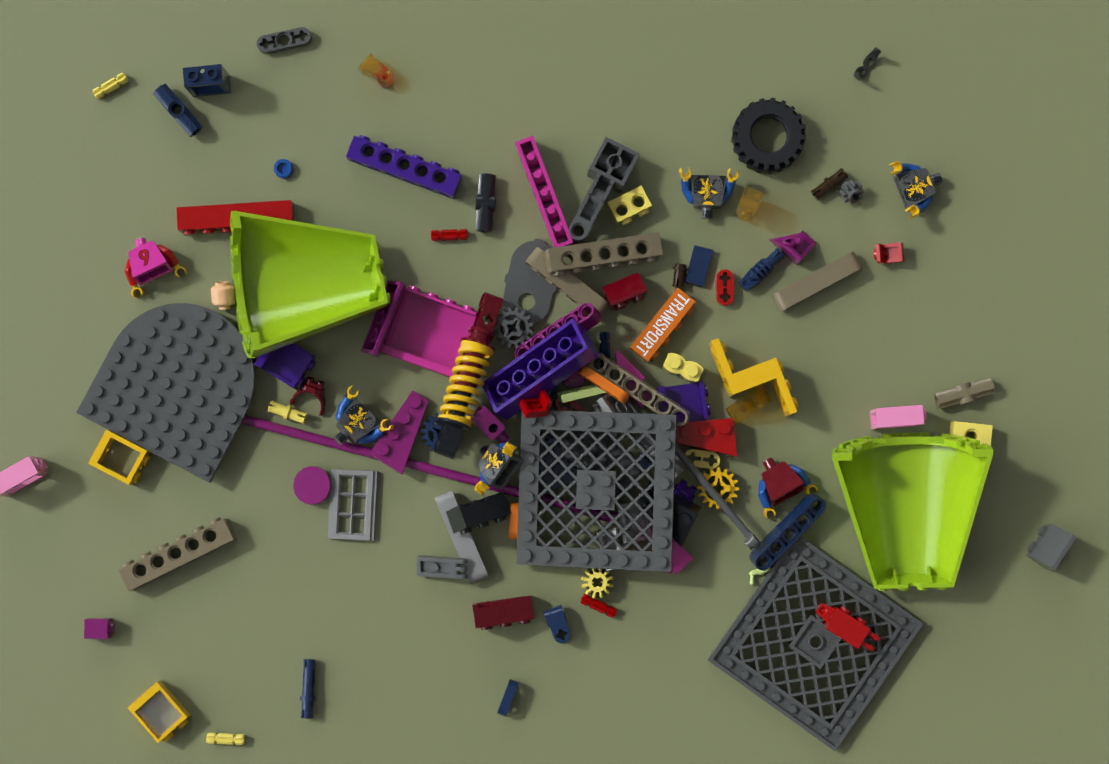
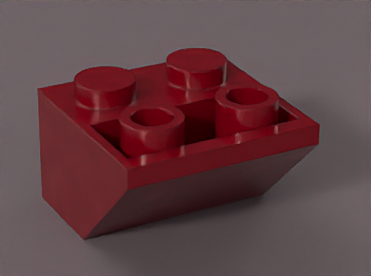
M638 272L602 287L610 309H616V311L626 308L629 302L633 301L635 304L643 301L648 292Z

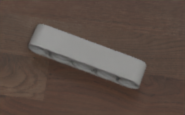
M451 490L435 497L436 504L459 558L467 559V563L462 565L467 566V571L465 572L470 583L474 584L488 578L489 574L471 532L463 535L460 532L453 534L446 511L459 505L453 491Z

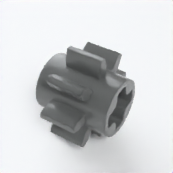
M852 179L844 182L839 191L845 203L849 201L851 204L860 201L864 193L862 184L859 181L854 182Z

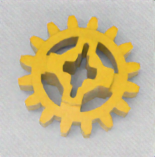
M717 467L716 472L712 468L709 469V475L704 472L703 476L707 480L714 476V481L711 483L712 486H716L719 483V486L723 487V490L719 491L721 497L725 492H730L724 500L733 504L731 498H737L734 491L739 490L738 487L734 486L738 480L731 479L734 474L727 475L728 469H724L721 472L720 467ZM722 476L729 481L730 485H726L722 481ZM698 486L697 489L701 490L698 497H704L702 503L708 501L709 508L715 504L716 509H719V505L707 496L703 486Z

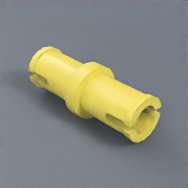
M273 400L270 402L271 406L268 407V412L280 415L285 420L291 419L303 425L305 424L308 413L296 410L291 405L285 406Z

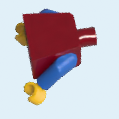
M773 458L763 462L766 471L761 474L762 479L759 482L758 496L762 507L765 508L763 513L767 519L766 514L768 511H773L775 517L776 512L773 508L803 491L808 495L810 494L809 489L811 487L815 492H818V488L810 484L811 480L803 469L793 464L788 465L785 461L776 464Z

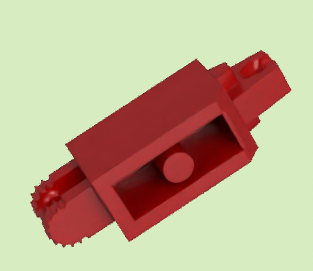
M821 603L815 611L825 621V628L857 649L862 645L871 652L875 650L871 644L864 642L867 635L875 641L880 642L881 637L870 631L871 629L867 627L868 623L859 617L854 619L850 616L851 612L842 606L838 609Z

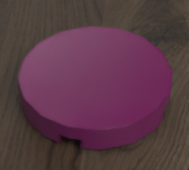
M309 466L297 473L294 478L293 489L300 501L305 504L315 505L322 503L328 498L332 482L325 470Z

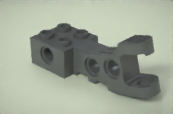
M608 137L604 139L587 173V177L594 181L569 228V234L573 241L580 243L588 238L611 190L613 189L619 193L622 192L638 161L639 153ZM579 227L584 230L582 236H575L573 233Z

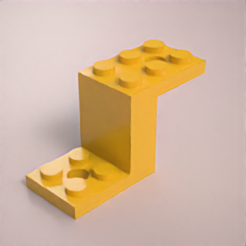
M719 338L710 341L708 344L729 397L772 381L785 417L797 412L796 408L799 406L796 398L791 397L789 392L791 385L788 379H784L782 374L784 367L781 361L773 358L732 374L734 367L731 360H727L725 356L727 349L724 342H720Z

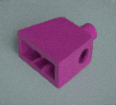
M481 404L475 410V414L471 416V421L490 440L496 439L500 444L506 443L510 439L503 431L506 427ZM491 424L495 425V429L493 431L489 429V426Z

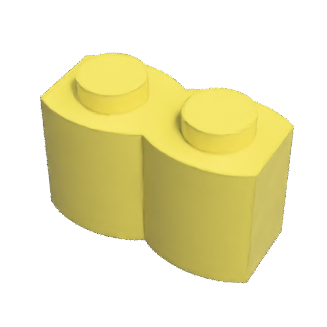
M668 353L662 366L663 370L667 373L679 375L689 383H697L704 370L700 364L686 361L682 356L675 353Z

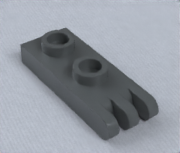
M419 555L417 557V576L467 579L466 573H460V571H467V566L460 565L466 564L467 559Z

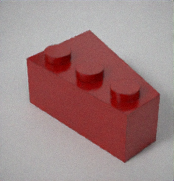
M733 418L695 421L677 426L676 444L737 457Z

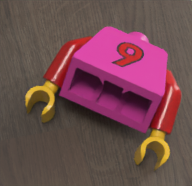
M138 238L135 241L137 248L129 251V259L124 271L129 285L133 287L131 295L134 298H137L135 293L137 289L140 290L142 296L145 294V290L142 287H138V284L142 286L173 271L172 267L175 268V275L181 278L177 274L179 269H183L187 274L186 269L178 264L179 261L172 250L161 244L156 245L154 241L146 242L145 238Z

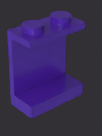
M703 381L656 388L689 411V422L708 420V416L711 415L710 404H706L705 398L708 396V387L703 384ZM662 401L660 408L666 412L669 405L666 401ZM679 411L676 414L677 420L683 422L685 415Z

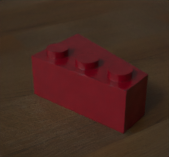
M531 595L479 602L472 605L475 629H493L492 626L494 625L508 627L512 626V622H519V625L531 623V619H534Z

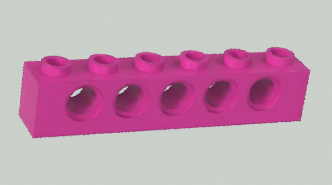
M530 136L515 142L518 155L553 247L573 245V240L569 234V229L534 137Z

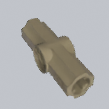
M991 378L937 392L934 394V399L938 409L992 395L995 393V387Z

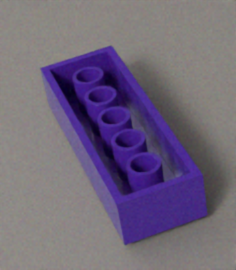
M572 318L485 380L483 388L495 414L508 420L521 411L519 406L521 399L538 398L541 390L548 392L594 360L599 354L584 325Z

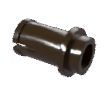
M675 263L672 286L684 288L685 271H688L685 264Z

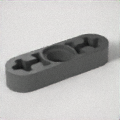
M304 27L267 34L258 38L257 47L263 54L309 45L312 35ZM303 32L305 35H308L307 37H305V41H302L300 38H297L300 37L301 33ZM292 34H294V37L297 38L295 39L296 43H293V38L291 36ZM282 36H287L290 39L289 43L285 46L279 44V39ZM273 38H275V42L278 47H275L274 44L268 45V48L265 49L261 45L264 44L265 40H267L268 43H274Z

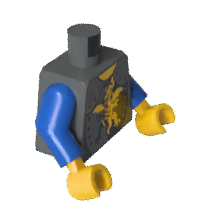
M896 161L889 164V166L894 168V171L890 172V174H896L893 179L906 209L905 212L910 211L912 216L909 218L913 219L924 212L931 204L933 195L936 193L934 186L943 183L940 173L929 175L926 168L922 169L918 165Z
M689 167L688 173L682 174V168L679 169L682 177V193L688 203L693 204V208L701 209V219H713V209H720L721 205L728 202L734 191L735 180L739 176L738 169L736 175H731V168H729L727 176L692 175Z
M354 385L347 389V394L338 405L335 417L337 420L336 427L340 431L334 436V439L340 445L344 444L348 439L354 445L357 443H372L385 434L386 430L394 428V425L389 426V428L386 427L385 424L389 419H384L380 422L357 398L353 400V397L360 393V389L356 394L351 392V388Z
M507 442L499 445L493 443L490 446L485 445L481 448L480 454L482 458L478 462V467L481 471V481L477 483L474 490L482 496L486 490H489L490 486L503 490L523 462L522 459L513 454L517 448L513 443Z

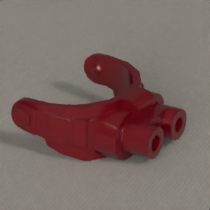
M307 377L301 389L293 395L290 405L294 404L295 398L299 393L309 392L319 399L321 403L319 416H323L326 405L324 395L325 382L320 380L316 382L313 377Z

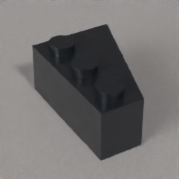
M654 486L648 491L649 495H650L653 499H654ZM674 493L673 539L682 547L702 507ZM645 495L639 501V504L644 509L651 503ZM652 506V507H651L649 510H647L646 512L653 518V506Z
M500 492L480 500L471 501V503L465 505H458L446 511L453 534L460 532L463 535L471 532L472 527L477 526L478 529L489 526L488 522L494 520L495 523L506 520L505 516L511 514L504 492Z

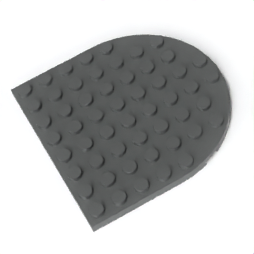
M187 303L159 306L139 315L118 335L76 413L211 483L250 409L254 397L256 378L254 360L246 356L242 345L243 336L238 329L217 312L206 307Z

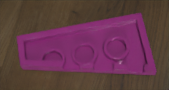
M412 390L389 424V426L394 425V428L385 431V434L380 437L370 455L403 475L429 400Z

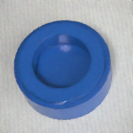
M280 159L274 165V172L279 178L287 179L293 174V165L286 159Z

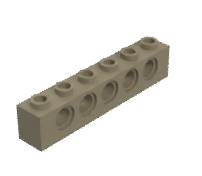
M658 232L548 248L544 251L548 274L562 276L567 271H573V274L582 273L584 269L591 268V271L603 269L602 266L608 265L610 268L620 267L621 263L636 265L642 260H646V263L658 261L657 258L663 255ZM638 245L644 248V254H640L637 251ZM619 248L626 251V257H622L619 254ZM600 251L607 253V260L601 258ZM582 254L589 256V262L582 260ZM563 256L570 258V265H566L563 262Z
M220 517L210 521V526L206 528L200 526L192 530L194 534L186 536V534L179 536L175 539V543L171 545L165 543L158 547L159 551L153 554L149 551L140 556L141 560L135 563L134 560L123 564L124 568L120 569L119 572L128 591H133L237 540L228 520H221ZM210 531L216 533V539L213 542L208 539ZM193 539L199 542V547L196 550H193L190 546ZM175 548L181 550V556L178 559L173 555ZM159 556L164 560L162 567L156 565V558ZM140 565L146 567V574L143 576L138 572Z

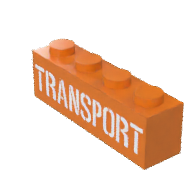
M677 287L629 349L646 363L649 360L654 361L660 353L657 351L661 345L665 347L672 337L669 336L673 330L677 332L683 325L682 318L685 315L689 317L694 311L695 307L693 305L696 301Z

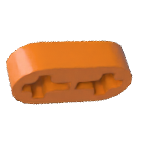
M511 503L509 539L517 540L518 503Z

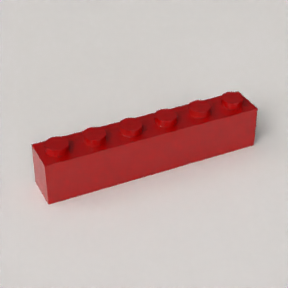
M292 200L176 207L177 229L185 236L195 235V232L214 234V231L221 230V233H232L230 229L231 211L295 221L294 203Z

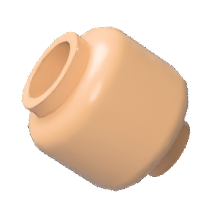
M230 281L215 282V285L211 287L212 304L219 306L220 310L230 309V305L236 303L235 286L230 284Z

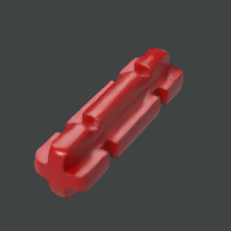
M432 230L431 240H467L468 230Z
M583 594L580 600L581 604L589 605V608L602 614L605 613L610 618H614L616 615V608L609 607L608 604L595 598L592 599L587 594Z

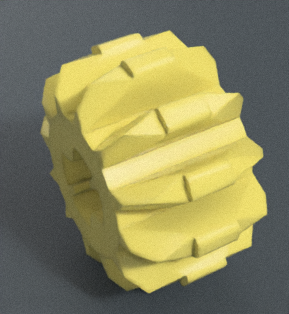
M592 568L593 573L591 574L588 570H585V573L589 576V578H581L583 581H588V583L581 585L582 588L589 586L585 593L588 595L593 591L592 598L596 597V592H599L600 598H603V590L609 594L610 591L606 589V586L613 587L614 585L607 583V581L613 580V576L607 578L605 576L610 571L605 570L602 574L603 569H599L596 572V569ZM601 577L603 580L601 583L603 584L600 587L598 585L594 587L592 585L594 583L592 581L593 578L598 579Z

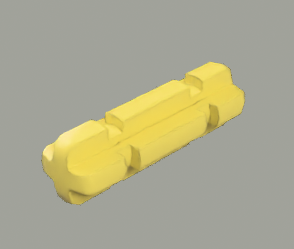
M120 73L117 75V78L113 77L103 83L101 87L93 89L92 92L97 99L104 97V94L111 93L119 88L121 84L128 83L129 80L124 73Z
M208 733L206 742L208 744L217 742V744L233 745L235 743V745H243L245 743V735Z

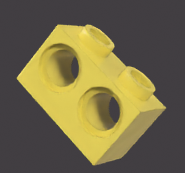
M642 185L607 202V207L616 224H622V226L632 222V218L637 215L639 217L645 216L652 207ZM638 198L642 199L644 205L636 207L633 201ZM619 207H624L627 210V214L620 216L616 210Z

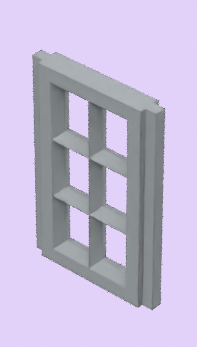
M331 469L332 488L330 489L329 539L374 541L378 471ZM342 477H352L351 493L341 492ZM356 477L367 478L366 493H355ZM341 496L351 497L350 513L340 512ZM355 497H366L365 513H354ZM340 516L350 517L349 532H339ZM354 517L364 518V533H353Z

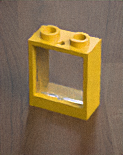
M161 680L156 682L128 707V710L157 743L161 741L167 742L174 736L172 732L177 727L179 729L183 728L189 722L187 718L191 716Z

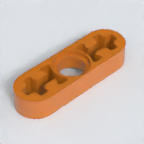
M584 366L580 370L579 374L621 403L625 404L629 399L630 395L589 367Z

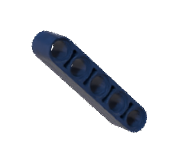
M815 493L806 495L761 541V545L752 550L749 557L755 567L762 571L770 568L826 510L825 501ZM815 501H818L817 505L815 507H812V504ZM801 515H804V518L801 521H798L799 517ZM791 528L790 532L785 535L786 530ZM777 542L776 547L771 549V546ZM764 556L763 560L758 562V559Z

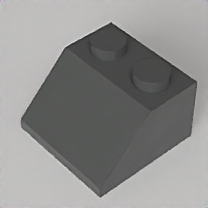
M1046 524V526L1043 525L1039 529L1037 540L1035 542L1032 541L1028 546L1027 551L1029 552L1026 556L1045 569L1055 570L1076 539V536L1053 524Z

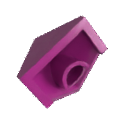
M803 230L801 233L769 239L796 265L816 244Z

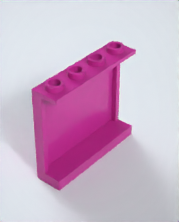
M411 285L409 288L405 287L381 352L444 376H453L452 369L454 366H457L455 359L460 356L458 354V349L461 347L460 339L468 337L469 327L474 325L477 313L470 306L464 305L463 308L457 306V302L446 298L443 301L438 299L439 296L434 293L428 292L426 295L421 293V289Z

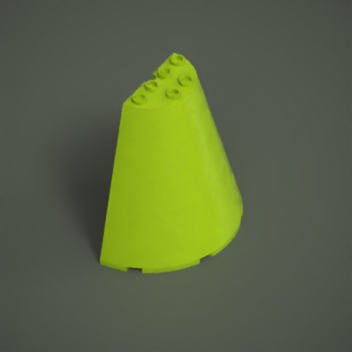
M231 211L230 229L232 236H230L232 282L235 285V309L239 332L243 336L242 345L248 358L259 357L382 309L390 304V294L386 293L385 289L387 287V278L381 274V270L384 269L383 259L379 258L380 243L376 242L375 235Z
M903 432L882 434V438H871V435L845 441L839 444V447L833 448L832 460L874 589L879 591H888L889 589L907 591L911 586H917L918 590H928L929 588L947 590L949 587H954L993 457V448L987 443L980 445V440L941 433V436L934 435L930 437L929 433Z

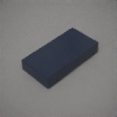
M694 245L685 283L704 287L712 249Z

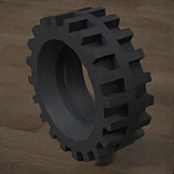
M762 98L758 102H751L748 107L741 111L732 129L731 142H733L734 153H737L739 156L738 160L740 162L743 161L748 169H755L757 173L762 171L772 174V172H780L784 168L791 166L803 150L804 141L806 140V127L801 121V114L798 115L794 111L795 107H789L784 100L779 102L775 101V98L770 100ZM764 118H772L779 121L786 131L785 144L775 152L759 150L752 141L751 131L753 126Z

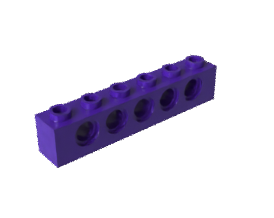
M363 135L359 137L353 136L346 155L347 160L452 199L455 198L462 180V176L456 169L450 167L448 170L441 168L442 165L437 162L423 161L424 158L415 154L411 157L406 155V152L402 149L395 148V150L388 148L387 144L379 141L377 144L370 142V138ZM367 149L374 150V154L371 157L364 155ZM385 155L392 156L390 163L382 162ZM402 162H409L410 167L407 170L400 169ZM426 168L428 170L427 175L419 176V169ZM438 175H444L446 177L443 183H437L435 181Z

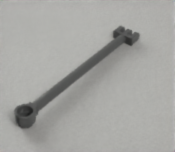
M676 444V456L746 538L744 543L750 550L758 548L761 545L759 539L747 528Z

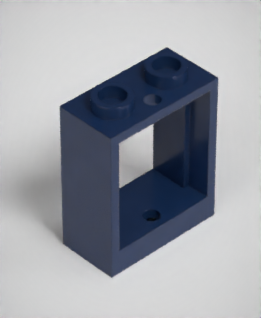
M221 64L183 68L184 87L193 97L231 93L229 74Z

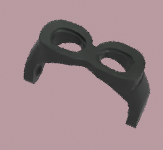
M875 47L863 60V66L858 67L854 72V77L857 80L863 79L876 62L877 57L881 53L878 48ZM871 59L873 62L867 66V60ZM861 69L865 71L863 75L858 73Z

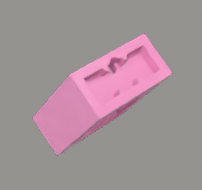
M923 405L870 410L871 430L923 425L924 420H927L926 409H923Z
M28 456L1 471L0 496L8 497L48 474L46 462L40 459V457Z

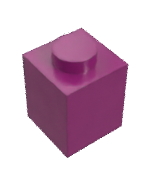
M112 618L84 619V639L112 638V634L115 632V624L112 623Z

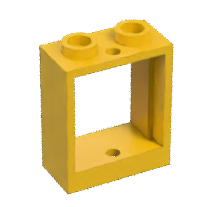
M106 430L88 464L128 485H134L141 478L142 473L140 471L143 466H147L151 459L149 454L151 452L110 430ZM114 439L140 452L128 477L102 465Z

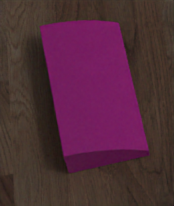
M387 281L385 289L386 293L390 294V304L375 312L361 352L373 357L379 356L406 286L404 283Z

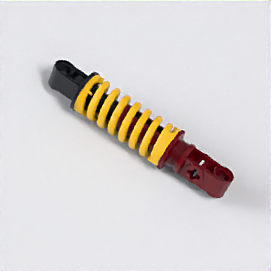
M484 292L479 302L474 325L469 327L468 337L460 339L461 347L458 349L460 356L455 359L457 366L453 367V376L449 378L451 385L447 386L446 392L448 395L444 396V405L440 407L442 414L435 420L442 428L434 447V453L453 459L457 453L462 432H471V416L475 414V410L469 408L468 405H478V401L471 398V396L481 395V391L477 389V386L482 387L484 385L480 377H486L487 372L483 370V367L488 368L490 366V362L485 359L491 358L496 350L491 345V342L495 337L493 330L498 313L502 307L503 298Z

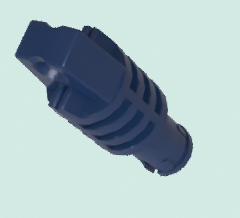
M776 248L766 259L763 258L758 261L742 278L739 285L748 292L760 284L773 272V267L785 257V254L783 252L780 253L781 250Z

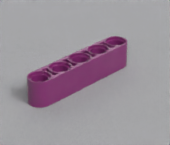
M590 303L580 305L518 346L515 350V358H518L572 318L584 325L586 331H588L600 322L601 313Z

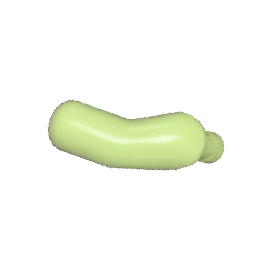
M771 567L764 571L759 569L750 571L748 574L750 575L749 583L754 585V575L765 574L771 570Z

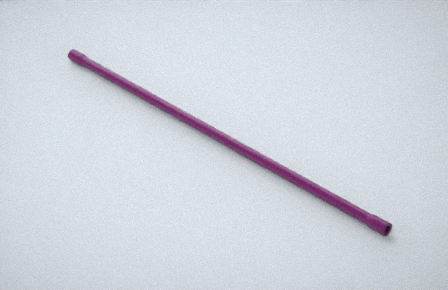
M246 415L242 425L256 427L376 459L370 455L372 448L361 445H354L349 442L340 445L331 437ZM408 458L405 466L406 468L474 486L481 481V477ZM506 484L503 490L493 486L489 488V490L519 497V487ZM545 494L541 497L547 504L555 499L553 496ZM562 499L563 502H564L566 505H568V504L571 502V501ZM558 501L552 505L553 507L564 509ZM576 503L570 507L575 513H580L583 510L576 509ZM589 509L595 516L602 511ZM609 511L614 517L618 515L617 512ZM606 513L598 518L609 523L612 521Z

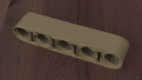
M536 247L526 259L525 263L576 305L580 306L584 303H590L601 315L609 307V303L571 272L567 271L562 276L548 274L545 254L542 249Z
M853 251L774 293L772 297L780 312L861 270L862 266Z

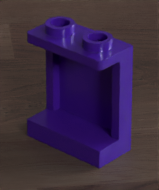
M292 343L259 356L255 365L290 387L297 389V387L300 388L305 382L306 378L304 376L307 371H311L314 368L316 357Z

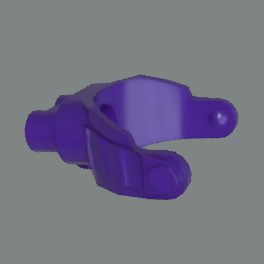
M681 479L679 484H675L674 493L693 502L697 488L692 485L688 486L687 481Z

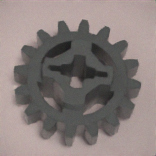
M510 306L508 307V312L503 309L501 310L502 315L498 314V321L495 323L497 328L493 332H498L499 335L496 336V339L501 338L502 345L507 342L508 348L512 347L513 344L517 348L520 346V343L526 342L525 339L529 340L532 338L529 333H534L535 330L531 326L535 322L529 321L532 315L526 316V309L520 312L519 306L515 310ZM508 315H517L514 319L506 317ZM523 320L525 322L526 329L523 328ZM517 322L516 330L511 332L512 324ZM515 335L521 337L520 339H511Z

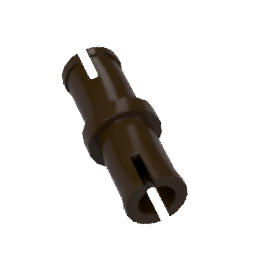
M842 168L829 178L823 179V183L811 190L812 195L815 196L817 201L829 191H834L837 185L848 178L846 172H843Z

